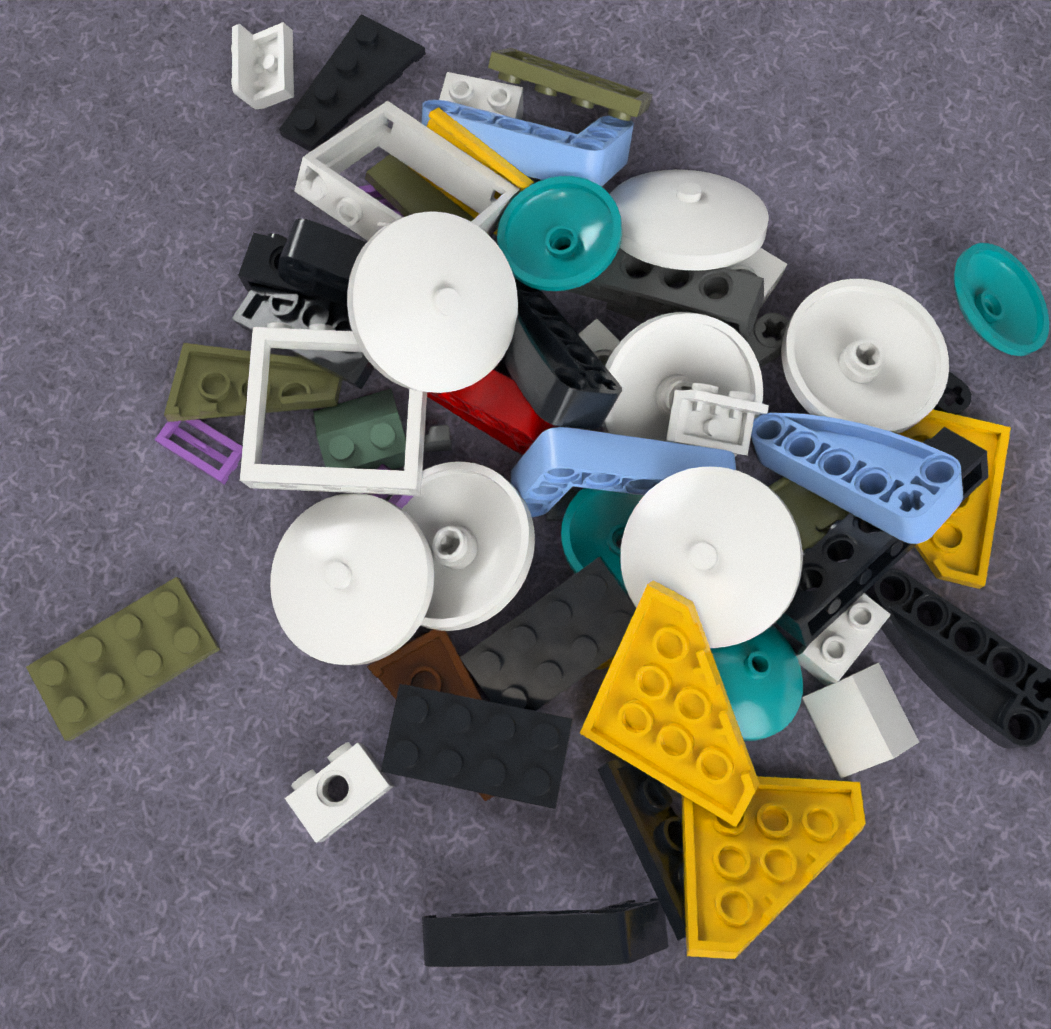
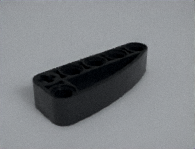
M296 219L279 258L278 275L280 279L290 286L347 306V291L351 271L357 256L367 242L308 219Z
M514 277L518 296V316L513 338L502 358L509 373L541 419L559 427L600 428L622 392L621 385L541 290L525 285Z
M890 569L864 593L891 614L881 629L900 656L917 676L966 722L1003 748L1029 747L1036 744L1042 738L1051 723L1050 669L901 570ZM881 582L888 583L893 587L895 591L894 601L887 600L882 596L880 592ZM919 606L929 611L932 620L930 626H926L919 621L917 616ZM956 631L961 632L968 640L966 652L961 650L955 643ZM994 656L1001 659L1004 663L1005 673L1003 677L999 676L993 668L992 661ZM1034 684L1040 687L1038 691L1033 689ZM1036 693L1041 694L1042 699L1038 700L1035 697ZM1011 717L1018 721L1021 728V733L1017 739L1011 735L1008 728Z

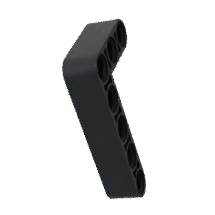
M652 898L650 902L635 903V900H628L599 909L453 913L450 917L436 918V915L422 917L424 965L427 967L610 966L632 963L669 947L666 914L658 898Z

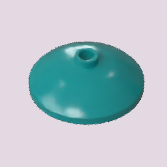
M551 177L525 188L508 204L499 222L497 244L505 255L513 276L520 282L539 290L564 291L580 287L592 281L611 264L621 244L622 221L616 202L600 185L581 177ZM563 245L570 246L565 250H558Z
M978 243L966 249L956 262L954 291L960 310L968 325L983 341L1001 352L1014 356H1025L1040 349L1046 342L1049 334V314L1043 294L1030 272L1016 257L997 245Z
M583 488L575 495L566 509L561 528L563 552L575 574L602 556L626 589L621 571V549L616 543L623 538L628 519L644 495Z
M772 625L763 633L742 643L727 647L710 648L744 741L768 738L783 730L793 720L802 700L803 677L796 653L779 630ZM752 660L758 665L760 672L754 669Z

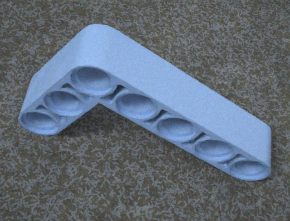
M428 100L422 104L421 123L427 126L430 120L429 112L439 107L528 177L544 180L557 176H574L588 179L602 187L628 162L634 126L631 120L624 121L610 115L602 116L582 132L575 134L445 100Z
M555 427L547 429L539 435L513 467L510 474L511 484L525 500L531 517H538L549 512L572 486L645 495L656 484L678 472L697 467H723L736 470L734 453L722 449L569 427Z

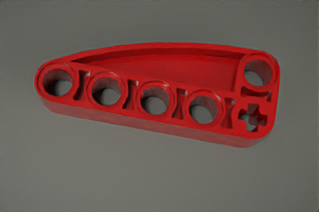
M492 370L478 382L460 390L442 393L427 392L428 398L521 455L526 453L542 432L550 428L559 427L541 419L526 400L515 381L495 370Z

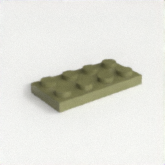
M514 48L492 51L488 68L499 71L498 78L514 84H520L521 80L535 83L534 90L549 96H557L558 92L572 96L571 102L573 104L593 109L594 104L609 108L608 115L624 121H630L631 117H638L646 112L653 94Z
M175 577L26 666L64 740L71 741L219 651L220 647L182 580Z

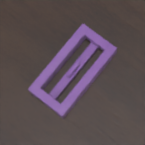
M199 419L184 421L231 450L232 453L227 458L179 428L178 426L181 421L167 422L154 440L224 485L229 479L230 473L237 468V463L242 458L243 447ZM172 434L178 436L223 466L220 470H217L172 442L169 438Z

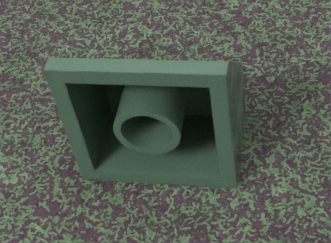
M391 388L337 404L335 407L313 411L316 436L325 467L378 469L381 464L390 467L392 470L404 467L406 435Z

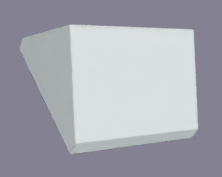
M879 663L802 697V701L840 778L894 759L919 743Z

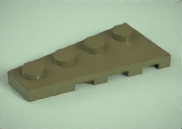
M183 343L164 412L167 421L175 422L245 415L251 351ZM270 354L265 413L335 407L338 404L343 380L300 357Z

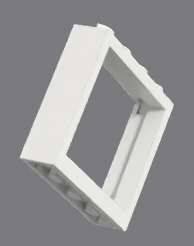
M386 101L303 156L294 190L367 241L381 228L403 217L339 174L378 146L478 212L479 215L471 222L480 227L489 236L498 229L500 219L506 207L520 191L518 187L389 101ZM388 119L394 122L392 129L387 127L389 121H387ZM496 191L501 194L498 199L493 197Z
M271 322L267 324V327H253L240 481L250 488L421 496L427 392L409 389L404 471L261 464L271 348L362 351L354 337L353 331H336L330 325L313 324L309 326V329H293V326L286 323Z

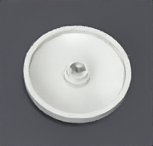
M695 170L654 171L632 177L622 182L610 193L617 204L622 221V239L619 248L629 255L653 265L678 270L723 268L751 257L760 249L766 237L769 215L763 201L749 188L720 175Z
M421 212L387 224L377 231L364 245L357 256L349 278L347 307L354 337L361 351L375 369L402 387L421 392L442 393L468 387L484 378L497 366L506 353L514 335L518 316V296L515 279L505 255L485 231L469 220L457 215L444 212Z
M846 279L832 282L817 289L799 305L788 322L782 340L781 358L786 380L797 400L811 415L862 423L900 434L919 423L938 404L946 388L949 374V356L944 337L938 325L928 311L914 298L902 290L883 282L869 279Z
M674 312L649 319L637 326L621 340L606 363L605 367L619 382L622 392L602 427L605 433L666 441L675 390H692L693 383L719 387L718 395L729 397V391L754 394V402L762 404L763 381L756 356L746 340L734 328L716 318L692 312ZM755 414L754 419L757 418L760 414Z
M448 462L423 470L421 496H413L402 508L422 530L433 558V594L427 613L420 625L441 631L470 628L500 612L515 597L524 583L532 563L535 546V533L531 513L517 489L503 476L486 466L470 462Z
M697 467L667 477L642 497L626 524L621 543L620 562L625 587L636 608L647 584L654 580L694 602L710 648H719L739 644L756 637L771 627L782 616L794 598L799 585L803 565V550L799 530L792 514L772 489L752 476L737 470L723 467Z
M345 493L317 502L305 510L291 524L275 553L270 587L276 617L289 639L303 652L320 661L339 665H362L389 656L413 636L422 623L430 605L434 587V565L427 539L409 514L393 503L376 496L361 493Z

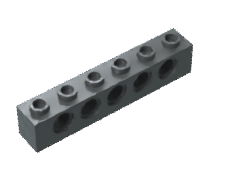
M563 245L558 250H565L570 246ZM619 248L611 264L599 276L580 287L564 291L655 316L674 312H692L707 315L728 324L748 341L764 300V278L758 277L755 273L745 269L734 271L727 268L711 270L665 268L639 260ZM639 272L647 273L645 276L640 278L632 277L634 274ZM677 282H682L686 284L681 288L670 287L672 284ZM713 293L725 294L720 299L709 298Z

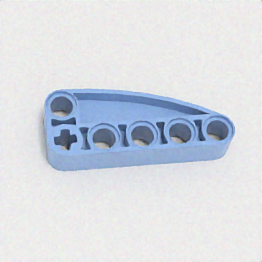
M767 413L759 415L754 419L751 439L758 461L763 466L901 541L918 544L928 540L958 508L963 500L962 474L959 461L952 455L922 442L862 423L825 416L798 413Z

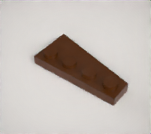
M433 629L402 646L389 656L366 666L390 691L395 700L399 684L483 700L447 631ZM478 793L484 801H488L491 798L495 797L492 795Z

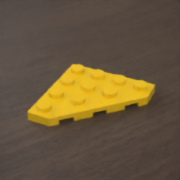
M933 409L919 423L899 435L923 443L926 439H932L942 428L946 427L987 451L988 478L961 502L958 508L932 537L916 544L915 548L937 579L980 589L986 584L1011 427Z
M654 580L651 581L645 588L580 734L736 827L760 783L694 602Z
M757 776L760 784L736 827L681 795L687 956L735 959L862 831L866 824L860 782Z

